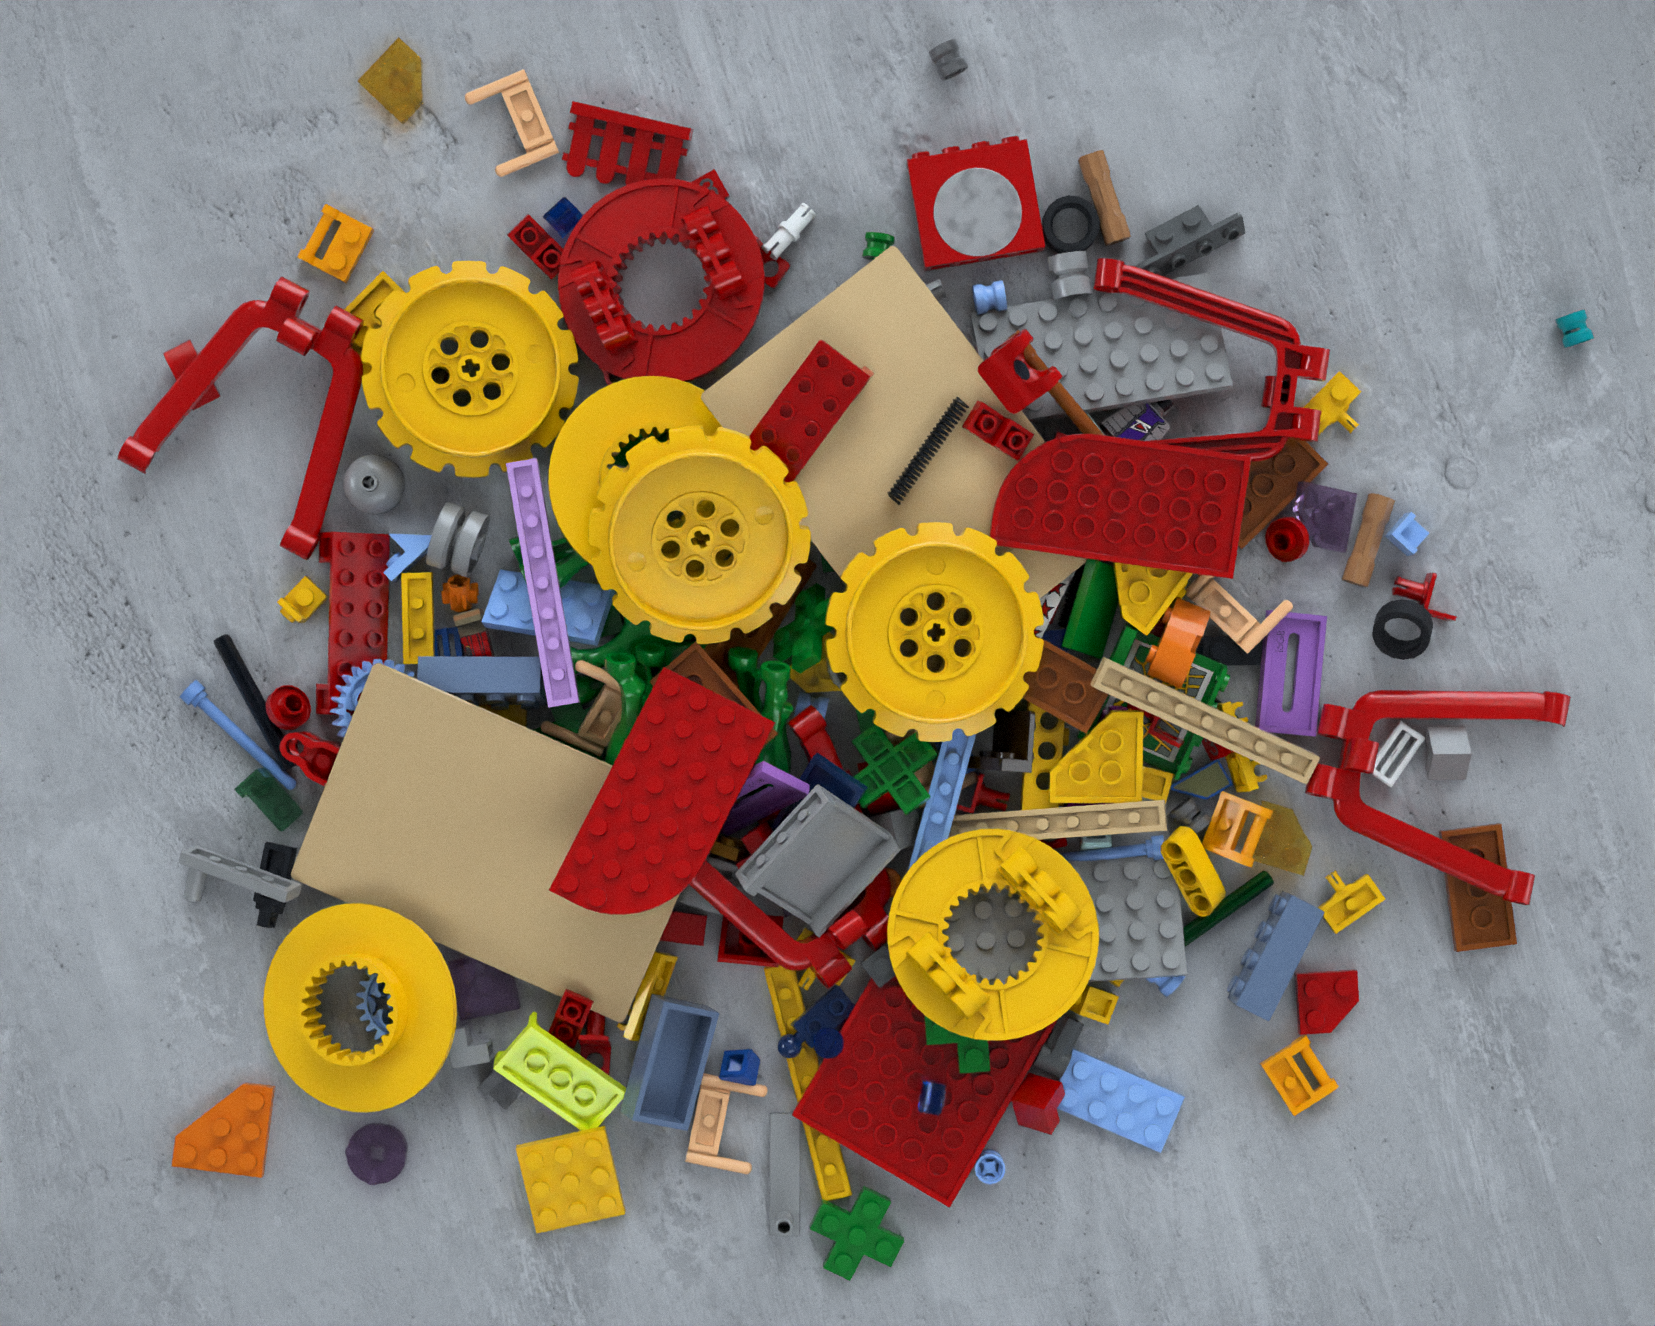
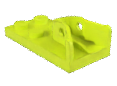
M536 1012L530 1014L528 1025L505 1051H498L495 1055L493 1069L581 1131L598 1127L623 1100L626 1092L625 1086L541 1028L537 1021Z

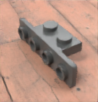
M1197 205L1145 233L1146 240L1156 255L1135 267L1161 276H1165L1175 270H1180L1186 264L1202 256H1207L1213 250L1228 242H1233L1244 235L1243 217L1237 212L1212 225L1200 206Z

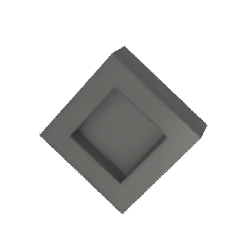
M885 945L881 946L860 963L879 988L895 976L889 957V950Z

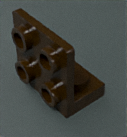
M996 709L992 751L979 750V756H970L967 768L1032 773V763L1034 760L1033 742L1036 729L1035 712L1020 710L1007 712L1003 709Z

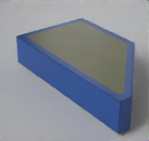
M1216 759L1171 784L1170 790L1208 800L1232 786L1233 783L1219 759Z

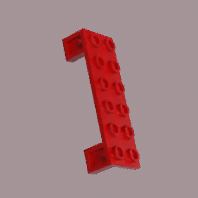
M819 340L749 435L751 440L750 449L756 451L761 446H766L787 466L788 474L784 477L783 481L788 483L794 481L852 401L857 398L872 378L874 372L866 366L863 368L858 367L827 342Z
M354 532L319 533V563H330L328 684H316V714L338 715L330 713L331 709L338 707V703L332 701L331 697H340L341 692L335 686L346 685L342 678L343 674L353 677L351 667L355 666L362 669L363 661H369L373 665L374 659H382L383 664L387 660L389 578L383 572L388 568L386 563L389 560L390 536L388 534ZM362 692L358 695L357 701H359ZM346 709V712L350 713V715L354 714V711Z

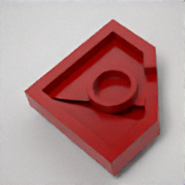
M1357 970L1295 973L1298 1033L1300 1035L1331 1033L1359 1002Z

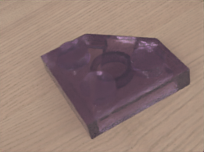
M1298 481L1293 513L1306 527L1313 547L1346 553L1357 493Z
M471 957L450 960L448 962L456 992L460 1021L521 1008L516 980L510 974Z

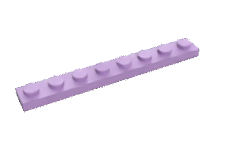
M533 458L506 463L548 708L579 703L538 459Z

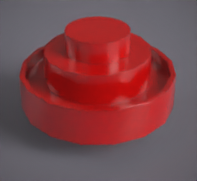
M1283 517L1273 521L1267 528L1265 535L1266 546L1275 559L1282 562H1292L1303 557L1310 543L1306 527L1300 520L1294 517Z
M283 685L276 688L267 697L266 713L271 722L281 729L295 730L305 724L310 717V701L306 694L297 687Z

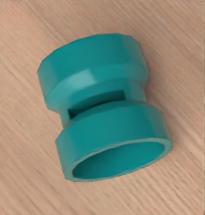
M1585 309L1555 319L1557 327L1562 330L1564 335L1562 338L1564 348L1594 339L1592 330L1586 324L1588 317ZM1580 328V330L1571 333V330Z

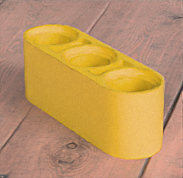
M1180 826L1163 842L1160 851L1189 908L1196 915L1201 917L1208 916L1224 899L1226 891L1197 834L1189 827Z

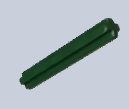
M1267 871L1260 872L1226 896L1210 915L1198 916L1183 927L1185 947L1274 884V880Z

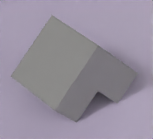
M1428 726L1425 736L1428 752L1425 769L1428 780H1466L1472 755L1466 726Z
M901 809L867 816L890 832L901 849L915 845L920 826L917 809L905 816Z
M469 1023L456 1026L453 1043L449 1051L452 1069L491 1062L495 1057L492 1039L473 1042Z

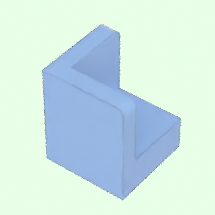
M1412 512L1405 513L1385 535L1406 556L1414 555L1418 551L1416 548L1429 534L1427 530L1414 520L1416 515Z

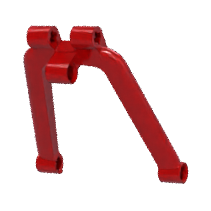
M1097 259L1094 290L1126 294L1261 341L1270 345L1275 351L1276 375L1265 376L1261 406L1270 408L1267 423L1262 430L1249 433L1151 440L1147 442L1252 456L1251 462L1270 459L1277 455L1284 448L1288 439L1309 442L1318 441L1322 411L1295 407L1294 401L1298 378L1326 381L1330 356L1329 349L1301 345L1300 336L1296 328L1282 317L1135 266L1125 265V262L1121 260Z
M282 276L273 287L268 301H248L233 311L137 428L133 437L129 436L126 439L117 459L146 474V469L152 462L155 453L159 452L163 443L259 330L269 328L279 332L276 341L302 356H306L309 350L313 349L331 363L333 376L295 515L280 542V547L308 560L320 539L318 534L324 521L362 384L363 364L359 354L352 346L363 326L364 320L335 306L330 312L323 329L314 326L299 317L307 302L310 291Z
M1377 690L1360 697L1352 709L1332 704H1323L1317 734L1341 740L1343 744L1338 768L1317 764L1306 785L1305 793L1333 800L1337 818L1344 826L1356 833L1486 892L1500 896L1504 901L1530 905L1535 880L1534 874L1501 867L1366 805L1360 797L1361 773L1373 774L1379 743L1368 739L1373 725L1378 720H1531L1555 723L1565 727L1571 697L1550 691L1537 693Z
M809 705L787 723L801 741L799 744L803 748L808 762L816 753H819L844 770L830 736L825 730L827 724L815 707ZM857 804L855 809L862 813L859 804ZM705 861L700 872L690 884L697 893L778 965L792 971H800L810 967L818 980L827 989L852 971L851 965L838 948L845 950L860 937L874 951L887 942L889 916L883 908L891 894V882L886 867L820 937L813 933L800 941L794 940L707 861Z

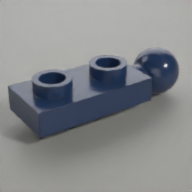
M834 985L790 1024L796 1033L794 1035H783L777 1044L778 1051L783 1057H796L801 1051L803 1042L810 1048L814 1047L849 1016L854 1004L838 985Z

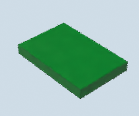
M1088 558L1086 560L1062 643L1063 647L1102 659L1118 604L1113 566Z

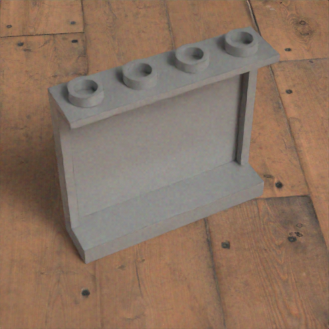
M817 784L741 866L735 875L745 892L753 897L758 892L809 924L815 935L820 937L883 868L894 859L901 848L890 832Z

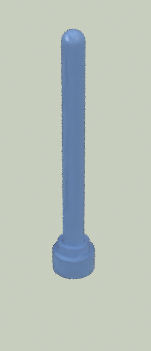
M195 680L183 691L180 698L188 706L192 704L195 708L198 706L285 788L292 790L296 787V780L286 771H283L277 762L207 698L206 688L201 683Z
M1163 835L1151 836L1150 840H1145V843L1059 854L1067 861L1109 860L1147 855V858H1154V860H1163L1164 858L1160 850L1164 837Z

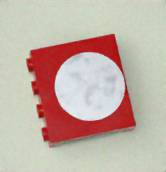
M1011 136L1001 139L1002 143L990 145L989 141H982L972 144L971 149L960 150L959 146L942 149L941 154L930 155L929 151L914 153L912 154V159H907L906 167L909 172L923 255L924 272L1044 251L1045 242L1027 139L1020 140L1019 136Z

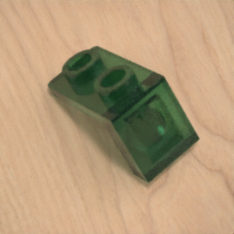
M265 768L256 769L234 789L242 798L249 797L279 831H285L303 814L302 808Z

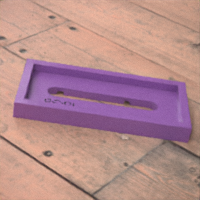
M1266 610L1265 619L1273 610ZM1289 612L1263 638L1255 727L1271 733L1316 737L1327 616ZM1295 633L1299 641L1296 650L1293 682L1294 694L1292 693L1290 711L1284 712L1282 702L1288 638L1290 634Z
M765 761L754 765L739 797L765 784H771L773 787L769 786L740 801V804H734L720 833L726 836L733 834L805 798L809 793L810 785Z

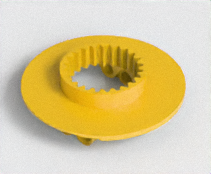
M633 377L612 383L598 390L585 399L566 420L557 436L550 457L548 470L550 502L557 524L571 547L591 566V556L598 553L600 549L589 545L590 512L592 508H601L604 505V502L598 499L597 491L603 479L610 471L609 467L615 462L612 456L616 457L621 451L620 447L624 448L629 443V439L636 441L639 434L643 438H647L651 431H653L656 438L662 433H666V439L668 440V431L670 429L701 425L706 436H713L717 428L722 426L701 400V395L705 390L688 382L669 377ZM702 500L698 503L697 509L702 512L709 511L714 503L710 500ZM677 518V519H674L672 522H675V523H676V522H679V521H681V520H679V519ZM727 519L721 524V528L731 531L737 526V521ZM701 531L695 532V537L699 541L705 539ZM667 541L663 544L662 549L665 552H674L679 545L675 541ZM722 549L717 552L715 557L723 561L731 551ZM692 560L687 564L686 568L690 571H697L702 567L703 563L698 560Z
M979 829L957 834L943 840L925 852L910 867L899 884L891 904L887 926V944L893 971L900 986L915 1007L927 1018L944 1029L960 1036L976 1040L1004 1041L1024 1037L1044 1029L1064 1015L1078 1000L1088 984L1095 967L1099 945V924L1093 900L1085 883L1072 865L1057 851L1036 838L1004 829ZM991 886L995 887L997 893H1001L1004 888L1007 889L1009 897L1017 893L1020 904L1027 902L1029 904L1027 912L1036 913L1032 920L1033 923L1040 924L1035 934L1042 937V939L1037 940L1035 946L1040 951H1035L1031 957L1034 962H1028L1025 965L1027 972L1018 971L1016 973V980L1012 976H1008L1005 979V984L1000 979H996L993 985L989 984L987 978L978 983L976 975H970L964 967L962 968L957 963V959H954L950 954L951 948L944 947L949 937L942 933L949 928V924L944 920L951 919L953 915L949 908L957 909L959 906L958 899L967 900L968 892L977 895L980 887H982L985 893H988Z
M348 903L328 907L310 915L294 927L284 938L271 961L266 977L263 998L265 1025L270 1043L287 1074L300 1088L318 1101L331 1107L351 1112L385 1110L414 1097L427 1087L442 1068L451 1049L456 1030L457 1001L450 971L441 952L432 939L412 920H408L392 910L364 903ZM345 965L347 967L357 965V968L360 970L368 968L369 975L377 973L376 982H384L383 993L391 995V998L387 1001V1005L393 1007V1011L388 1013V1017L393 1020V1023L386 1025L389 1033L382 1035L381 1039L383 1042L376 1044L374 1049L366 1052H351L350 1048L341 1050L339 1042L331 1044L333 1036L331 1034L324 1035L323 1032L326 1025L318 1023L322 1013L316 1011V1007L321 1005V1001L316 998V995L323 993L319 985L327 983L326 976L332 975L334 969Z

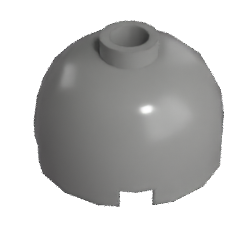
M371 454L361 456L350 464L345 472L343 487L345 496L353 507L363 513L378 515L387 513L398 505L405 490V480L401 469L395 462L385 456Z

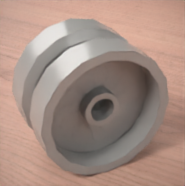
M447 502L434 527L428 547L426 564L444 569L451 561L452 573L469 578L483 550L490 516L473 510L465 519L463 506Z

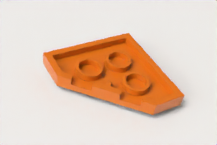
M245 1082L175 1136L172 1166L262 1178L265 1171L275 1086Z

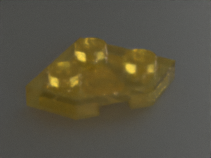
M398 37L361 76L358 83L401 124H404L424 103L422 90L423 61Z
M1261 800L1260 805L1273 810L1271 819L1267 818L1252 858L1256 862L1304 876L1312 845L1303 832L1295 813L1290 808Z

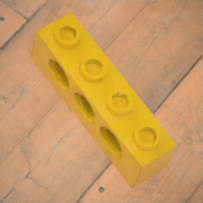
M1027 701V711L1035 712L1034 760L1032 763V773L1022 772L1020 809L1059 808V806H1064V803H1050L1049 788L1039 789L1036 784V778L1040 773H1049V770L1062 759L1063 746H1068L1069 728H1064L1065 722L1057 717L1053 728H1043L1040 718L1046 711ZM1044 742H1050L1054 746V754L1049 759H1042L1038 754V748Z

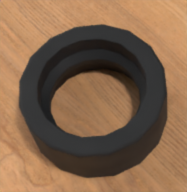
M1068 195L1056 199L1048 206L1042 218L1044 242L1051 250L1058 254L1086 251L1092 246L1099 233L1100 220L1097 210L1089 201L1080 196ZM1066 208H1074L1081 211L1088 222V231L1085 237L1079 242L1072 244L1059 240L1052 228L1055 215Z
M1404 599L1390 601L1383 605L1376 614L1372 637L1380 651L1391 658L1412 659L1424 653L1429 646L1433 621L1430 613L1422 605L1414 601ZM1396 618L1408 619L1420 628L1421 633L1414 640H1398L1390 636L1385 630V623Z

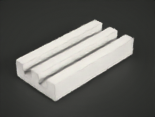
M1398 721L1378 750L1372 775L1391 788L1425 740V737L1402 721ZM1404 730V735L1399 740V742L1397 743L1393 751L1390 753L1386 761L1383 763L1379 771H1377L1375 768L1382 760V758L1384 757L1388 749L1391 747V745L1393 744L1397 736L1400 734V732ZM1410 737H1414L1415 740L1388 778L1384 776Z

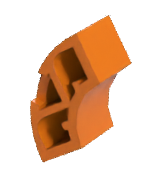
M1176 598L1173 607L1167 608L1160 621L1165 626L1158 645L1152 644L1145 662L1150 663L1147 675L1182 688L1195 658L1196 648L1205 632L1211 611Z

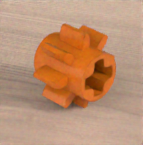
M457 574L451 576L447 583L442 584V603H450L451 610L465 612L470 610L473 604L478 603V583H470V578Z

